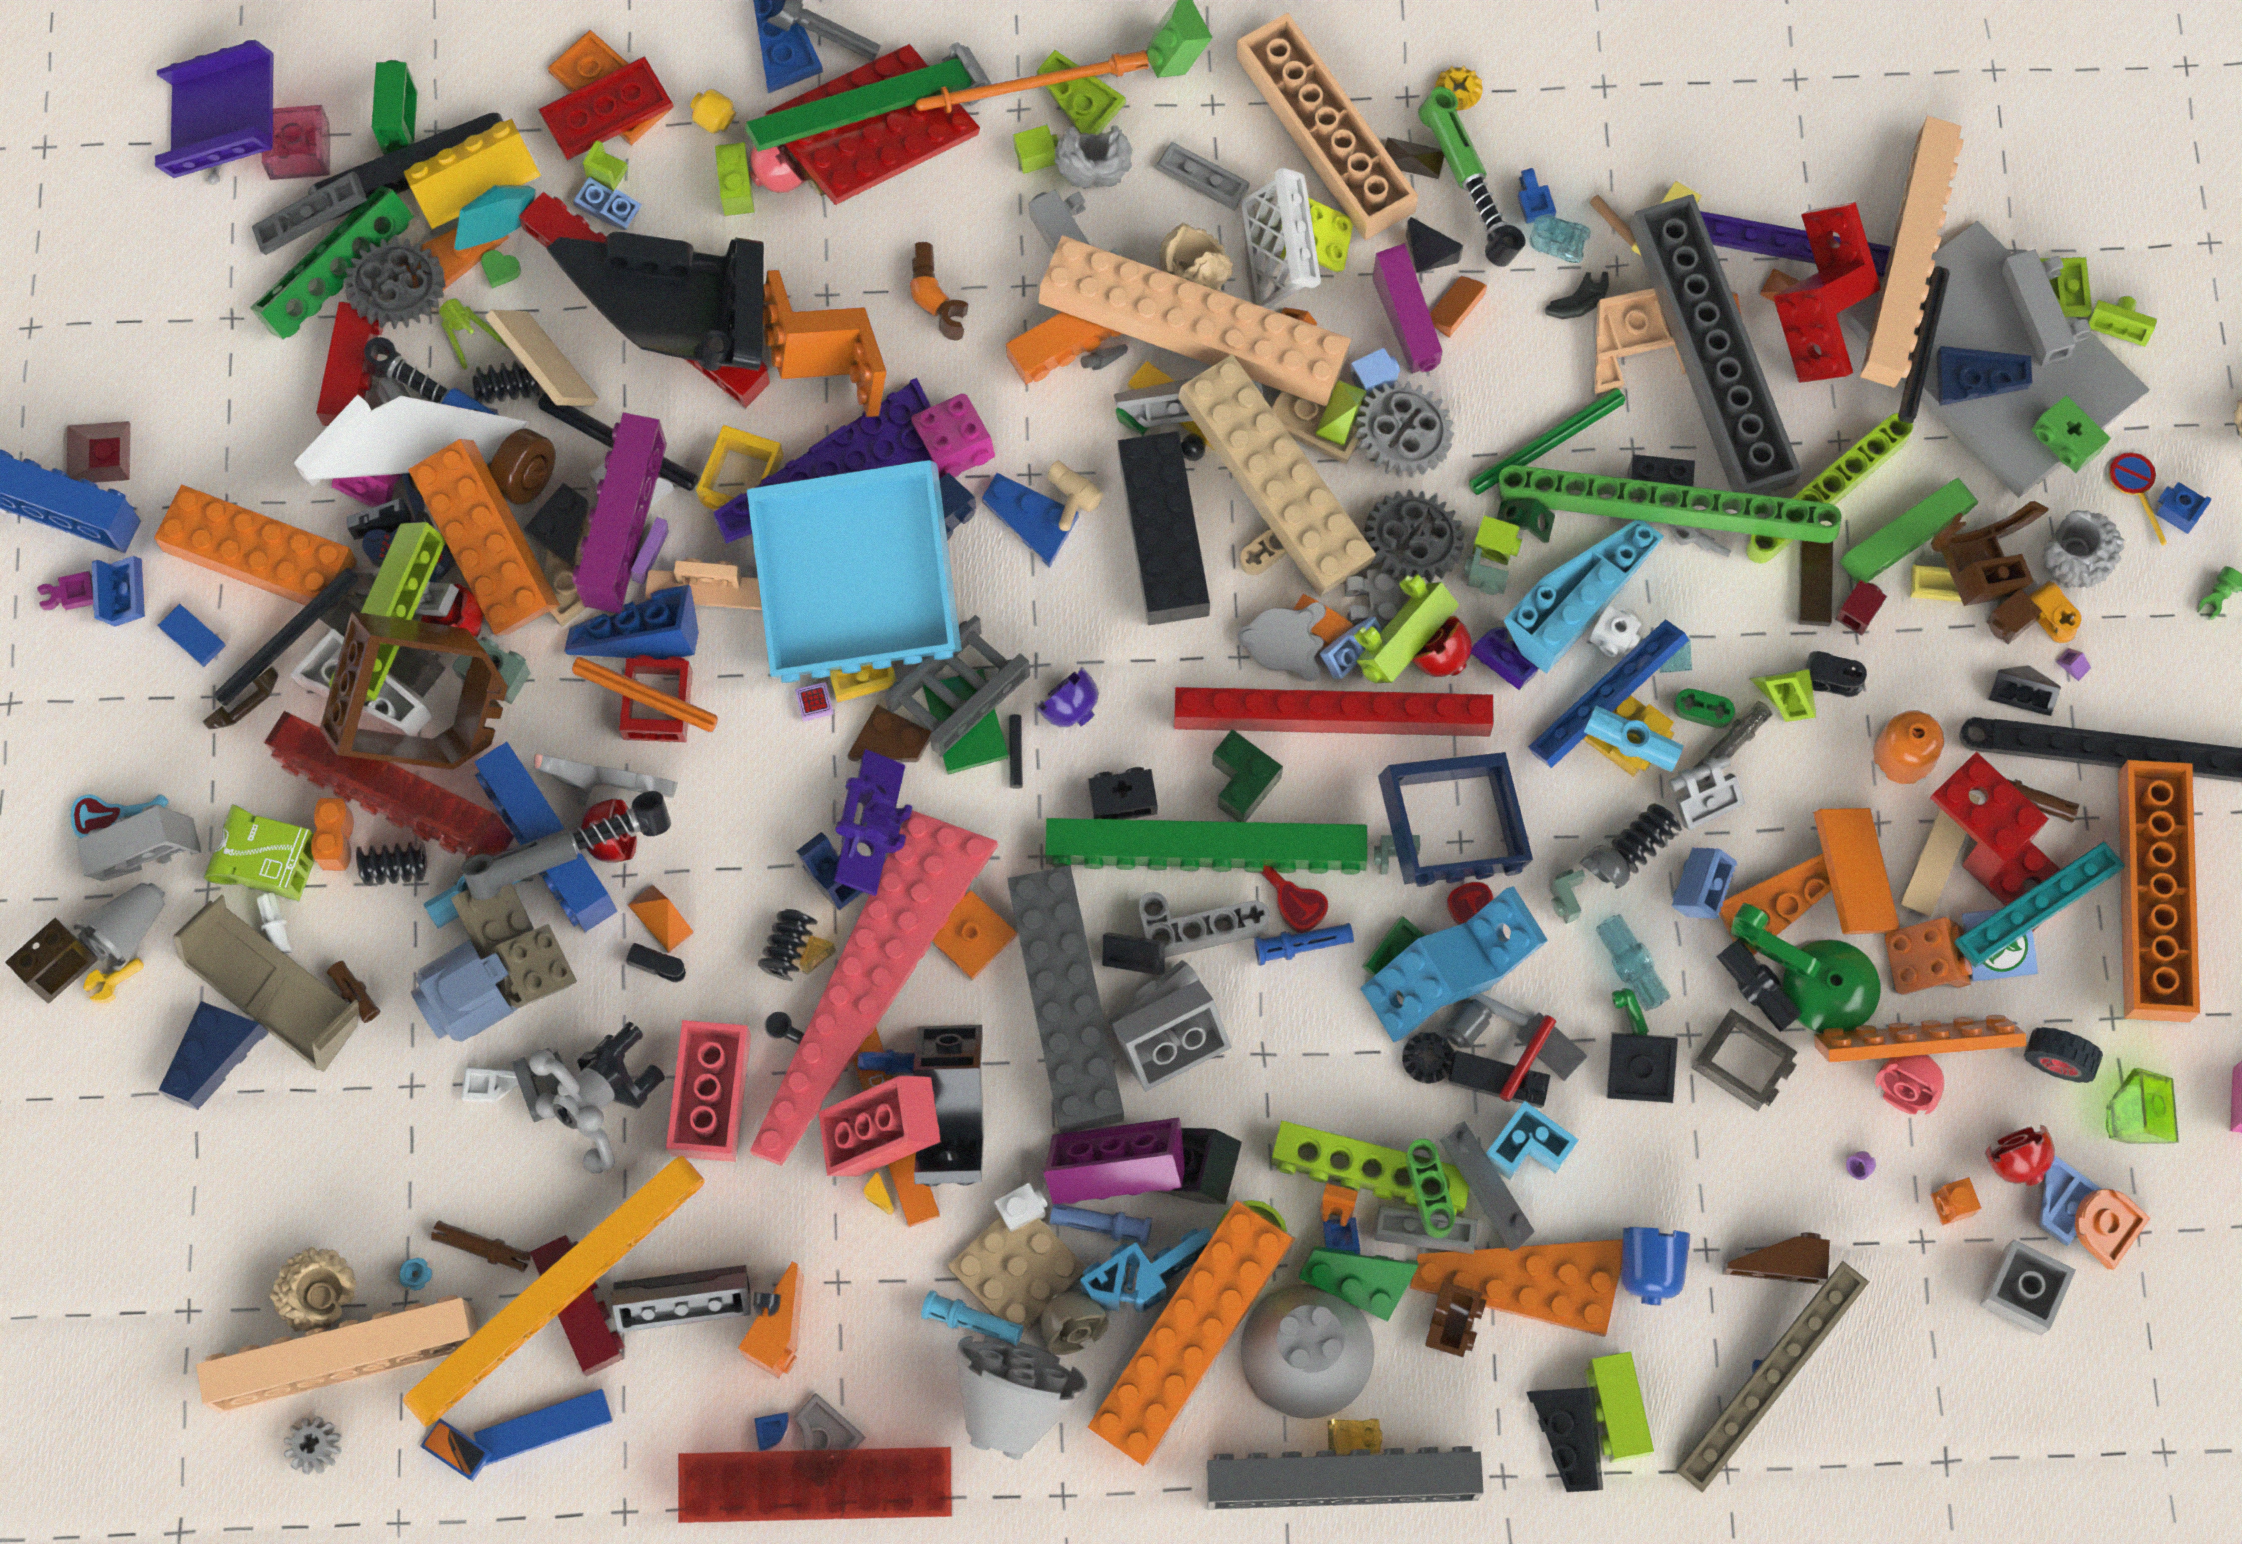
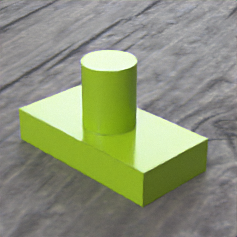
M2123 296L2119 298L2117 306L2098 300L2088 319L2091 330L2146 347L2155 329L2157 318L2135 312L2136 300L2130 296Z

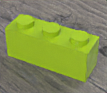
M1631 1351L1591 1359L1588 1363L1589 1368L1585 1369L1584 1373L1587 1387H1594L1597 1422H1601L1604 1435L1599 1437L1603 1455H1609L1610 1463L1650 1456L1654 1452Z

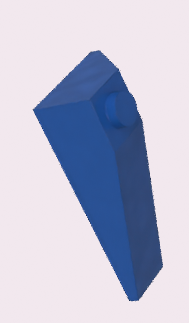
M690 585L658 590L650 594L652 598L638 605H635L633 601L623 605L625 610L621 611V614L616 613L611 616L601 614L570 627L564 651L567 655L635 658L638 655H647L658 660H666L667 657L671 656L686 657L695 655L699 630Z

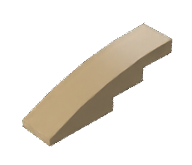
M1969 793L1970 800L1978 804L1980 797ZM1939 808L1924 842L1925 845L1900 902V905L1931 917L1967 833L1941 808Z

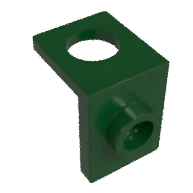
M1536 499L1501 501L1497 519L1519 526V530H1529L1542 542L1548 543L1555 514ZM1540 514H1542L1545 519V527L1543 531H1541L1538 526V518Z

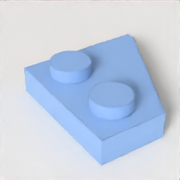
M2056 1155L2051 1168L2045 1173L2039 1227L2065 1246H2068L2076 1236L2075 1215L2080 1202L2090 1192L2101 1188Z

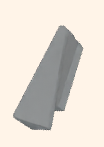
M1193 378L1113 394L1117 407L1125 410L1145 428L1194 421L1178 399L1181 386ZM1252 380L1262 394V383Z

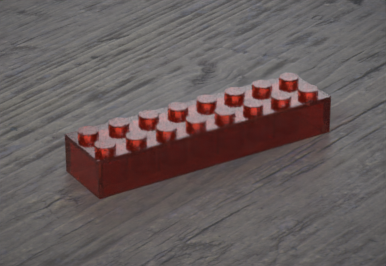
M283 711L264 741L265 745L272 751L270 756L281 763V768L295 777H298L300 773L308 777L307 781L322 790L327 786L334 790L333 794L338 798H343L348 803L353 799L360 803L359 807L374 816L379 812L387 816L385 819L398 828L402 829L404 825L413 829L412 833L427 842H429L430 838L440 842L438 846L450 854L455 855L458 851L466 855V860L477 854L493 856L506 851L514 838L497 814L391 762L337 755L319 730V727L289 712Z
M952 1447L678 1453V1523L954 1517Z

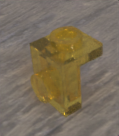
M1371 1418L1364 1421L1333 1419L1327 1421L1328 1450L1336 1451V1455L1348 1456L1350 1455V1450L1368 1449L1370 1450V1455L1380 1452L1383 1436L1379 1419Z

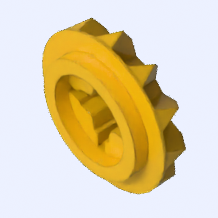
M1451 65L1445 72L1441 71L1435 83V88L1445 87L1453 91L1454 82L1460 84L1465 81V91L1458 89L1453 93L1458 100L1456 110L1469 109L1476 105L1482 96V79L1478 78L1475 70L1470 71L1464 65L1461 68H1454Z

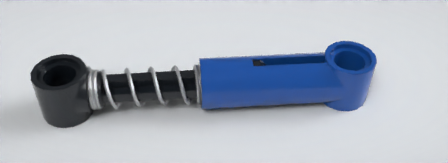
M376 337L367 342L364 348L365 366L372 376L396 379L397 383L406 384L410 391L415 390L420 393L421 398H428L435 403L500 416L458 388L454 387L448 390L440 385L441 381L437 383L429 378V374L424 375L419 372L417 366L413 368L408 365L406 360L401 357V354L395 350L394 344L389 339ZM378 354L387 356L382 361L375 360L373 357Z

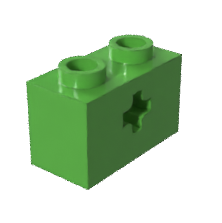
M2067 395L2043 413L2032 428L2037 438L2043 444H2046L2059 457L2060 461L2075 473L2098 456L2111 439Z

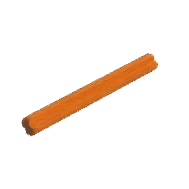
M577 657L573 663L572 671L575 675L708 732H713L717 725V716L704 709L583 657Z

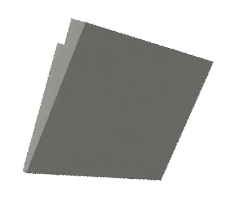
M1977 220L1937 250L1935 254L1933 253L1931 257L1932 260H1935L1934 268L1937 266L1947 268L1950 275L1920 400L2020 498L2035 484L2041 483L2063 464L2059 457L2046 444H2043L2032 431V428L2043 413L2067 395L2104 430L2145 396L2150 389L2091 331L2087 332V339L2076 342L2070 358L2041 366L2001 272L2006 258L2011 253ZM1926 278L1925 284L1929 285L1930 278ZM1879 294L1854 312L1847 323V326L1866 345ZM1921 303L1919 309L1923 310L1924 303ZM2065 317L2068 325L2079 320L2077 317ZM1915 327L1914 334L1917 335L1918 328ZM1940 346L2029 355L2031 356L2033 383L2028 389L1939 406L1937 351ZM1909 352L1908 360H1911L1913 352ZM1902 377L1900 380L1905 384L1907 378Z

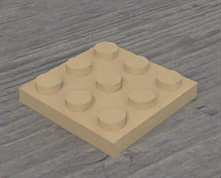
M1001 1216L947 1266L954 1276L992 1315L1010 1322L1022 1324L1024 1326L1023 1333L1042 1316L1052 1297L1059 1292L1068 1291L1083 1276L1082 1272L1087 1268L1039 1218L1010 1233Z

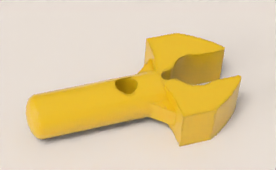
M135 958L128 962L120 971L115 970L109 975L102 974L96 969L87 976L83 989L88 992L97 985L103 984V989L89 997V999L96 1003H109L116 999L113 993L116 985L142 970L144 964L141 959Z

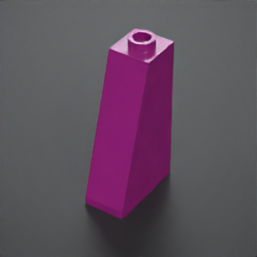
M1404 243L1377 252L1372 280L1412 374L1418 371L1422 373L1432 371L1441 363L1443 351L1406 245Z

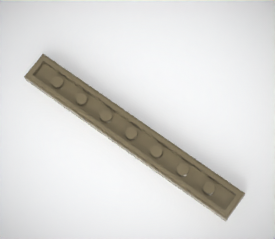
M1844 1261L1838 1265L1676 1469L1679 1475L1703 1493L1866 1288L1869 1284L1866 1278Z

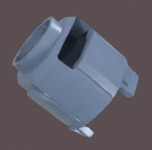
M471 939L420 968L416 977L419 987L411 991L419 1010L439 1040L449 1035L452 1040L463 1042L517 1010V1008L507 1003L502 996L500 984L496 986L498 982L509 975L497 953L481 960Z

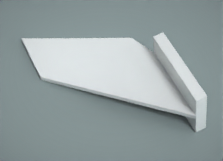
M357 395L298 457L294 465L303 479L312 487L321 479L408 474L409 468L458 439L474 440L485 463L489 466L501 443L511 433L523 429L528 422L400 396L371 410L368 403Z

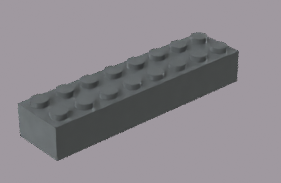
M1071 865L1007 878L1060 1134L1123 1122L1124 1111Z
M1472 1446L1452 1447V1451L1446 1453H1439L1438 1447L1418 1448V1452L1415 1454H1404L1403 1448L1384 1449V1454L1370 1455V1450L1368 1449L1350 1450V1455L1336 1456V1451L1333 1450L1316 1451V1456L1302 1457V1452L1298 1451L1283 1452L1280 1458H1268V1453L1261 1452L1247 1454V1459H1234V1454L1213 1455V1460H1207L1206 1466L1208 1510L1478 1501L1484 1493L1481 1451L1473 1452Z

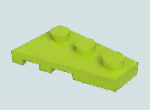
M1054 50L1038 68L1037 75L1079 67V65ZM1095 76L1045 86L1080 134H1100L1126 104V97Z

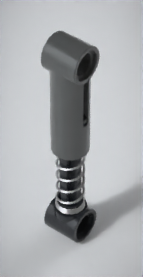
M657 791L644 792L633 800L632 808L626 809L625 814L620 816L615 814L614 818L610 820L603 818L602 823L596 825L590 823L589 827L583 830L578 827L575 833L568 832L565 828L493 856L477 854L469 857L462 865V872L470 894L478 900L489 899L497 895L502 886L577 859V854L582 853V849L587 847L594 849L595 844L601 842L606 844L607 840L614 837L619 840V835L625 833L631 835L638 831L646 836H658L665 833L671 826V819L663 795Z

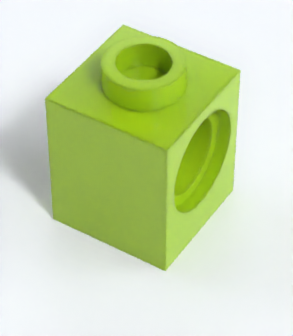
M1484 515L1474 542L1472 554L1475 555L1476 547L1482 548L1481 557L1508 565L1511 555L1517 557L1523 540L1517 538L1520 527Z

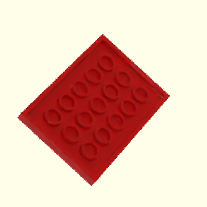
M908 44L766 111L765 116L929 66L915 49ZM960 103L953 104L950 113H946L944 107L920 111L913 104L788 142L785 145L833 204L837 205L977 136L980 127Z

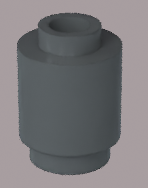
M1472 999L1470 1003H1464L1445 1025V1029L1448 1032L1446 1037L1457 1047L1462 1045L1470 1047L1489 1026V1019L1492 1017L1491 1011L1476 999Z

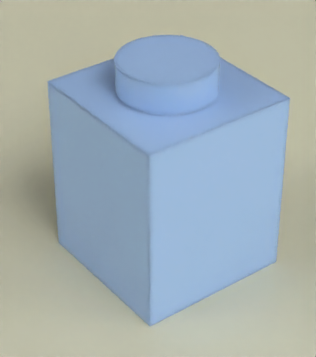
M1382 348L1352 362L1350 377L1356 387L1367 391L1365 397H1370L1372 390L1375 388L1380 391L1384 383L1389 388H1392L1394 382L1398 379L1400 368L1395 357H1389L1385 348Z

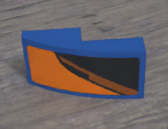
M439 1418L420 1445V1447L472 1482L492 1456L490 1451L441 1418Z

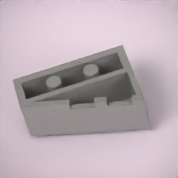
M161 805L147 806L137 815L119 818L115 821L114 825L91 830L88 836L77 840L84 875L100 881L142 870L141 864L160 859L162 864L171 862V855L184 851H189L191 855L201 853L194 819L161 807Z

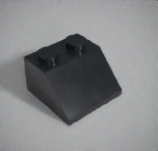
M1181 1128L1185 1165L1182 1187L1171 1191L1158 1190L1157 1192L1203 1204L1226 1205L1242 1141L1217 1129Z

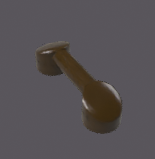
M273 666L253 681L258 688L257 691L229 713L221 706L202 721L208 729H219L236 724L270 696L277 682L278 672Z

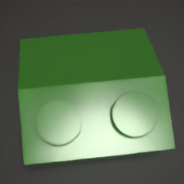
M1175 0L1153 32L1146 53L1157 78L1186 75L1213 38L1193 0Z

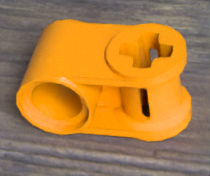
M2048 581L2027 596L2042 610L2036 621L2050 638L2058 643H2068L2075 637L2077 629L2081 624L2082 616L2079 610L2065 597L2062 590L2054 582Z

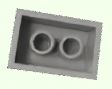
M1200 980L1112 1023L1131 1072L1145 1092L1232 1048L1215 1001Z

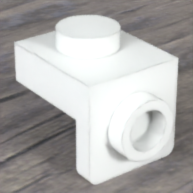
M1030 1183L994 1201L1010 1233L1037 1218L1041 1220L1046 1217L1044 1208L1048 1204L1040 1189L1033 1190Z

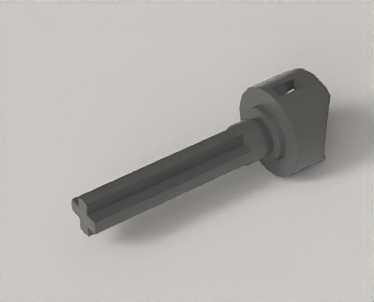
M785 0L782 11L767 21L786 32L789 31L791 25L794 26L797 23L872 61L875 60L881 47L880 44L808 9H804L803 0Z

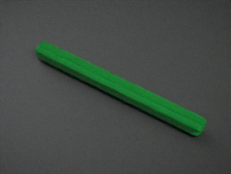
M1618 388L1608 392L1472 477L1468 483L1470 489L1475 495L1483 493L1499 483V474L1504 467L1509 465L1526 466L1622 406L1626 400L1624 394Z

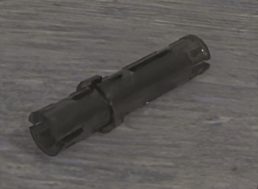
M1757 701L1746 715L1733 722L1729 732L1693 768L1703 765V761L1712 756L1718 758L1726 754L1730 759L1746 741H1751L1755 737V732L1773 715L1770 708L1763 702ZM1707 776V777H1705V778H1703V779H1704L1705 781H1709V780H1710V776Z

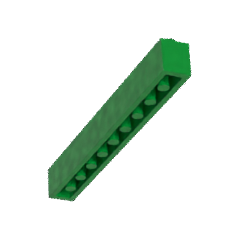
M1046 818L1045 858L1046 864H1052L1054 868L1084 865L1087 869H1101L1103 865H1112L1120 870L1135 869V866H1148V869L1154 871L1166 870L1167 867H1180L1183 871H1197L1199 867H1211L1213 871L1228 872L1231 871V868H1244L1246 872L1258 873L1264 870V866H1271L1279 873H1293L1296 869H1309V872L1313 874H1324L1328 870H1341L1343 874L1354 875L1360 873V871H1366L1367 825Z

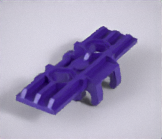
M867 749L863 751L858 777H851L846 781L845 788L848 791L841 821L837 822L835 831L842 835V847L834 881L873 896L877 895L886 853H895L904 847L906 836L899 834L901 823L910 818L913 808L908 804L904 808H896L905 770L904 764ZM858 802L863 805L859 825L853 823ZM857 844H866L871 851V855H861L857 850Z

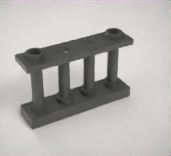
M974 615L968 622L963 621L959 624L961 648L963 651L970 644L999 669V672L991 680H984L957 657L961 652L959 651L953 652V658L934 660V655L929 656L901 682H895L888 689L887 695H885L887 709L891 714L903 705L931 730V747L940 757L1030 676L1029 660L1021 653L1013 660H1007L979 636L982 632L980 618L977 615ZM946 665H949L977 690L968 701H962L935 677ZM923 685H926L954 710V713L946 721H939L912 697Z

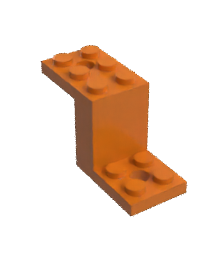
M767 271L766 282L763 284L764 338L766 346H771V362L773 367L778 368L780 378L792 379L850 375L851 382L856 383L858 403L863 405L866 416H879L887 371L865 307L793 312L780 271Z

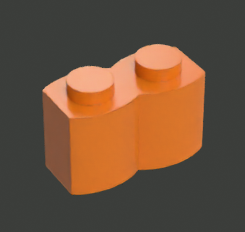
M320 798L314 810V821L317 830L313 835L311 843L313 857L322 870L346 871L351 860V846L348 839L353 832V814L343 798Z

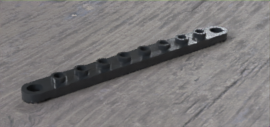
M1981 717L1968 719L1961 727L1959 733L1962 744L1973 751L2122 768L2127 760L2191 763L2193 777L2242 782V748L2002 719L1992 720ZM1978 727L1982 729L1985 739L1979 742L1970 739L1969 728Z

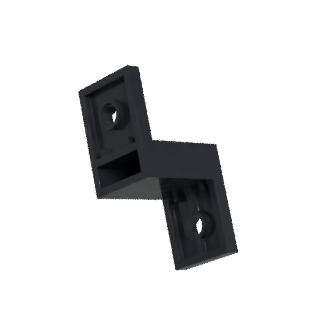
M983 1025L918 1026L913 1074L914 1076L931 1077L941 1142L916 1152L914 1167L915 1184L938 1186L941 1183H957L967 1186L982 1182L984 1150L981 1071Z

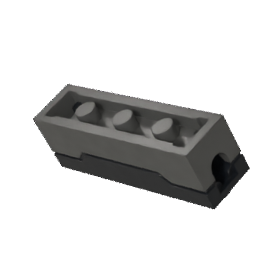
M746 1265L614 1282L612 1308L617 1333L751 1315V1290Z

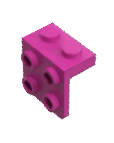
M962 393L912 416L911 420L915 430L927 449L931 460L937 463L939 479L947 473H950L955 478L962 472L975 466H981L995 457L991 436L966 394Z

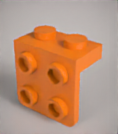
M1942 917L1894 930L1885 935L1889 962L1897 993L1905 995L1947 983L1958 988L1971 985L1969 975H1972L1971 963L1954 944L1956 939L1964 934L1963 928L1957 922Z

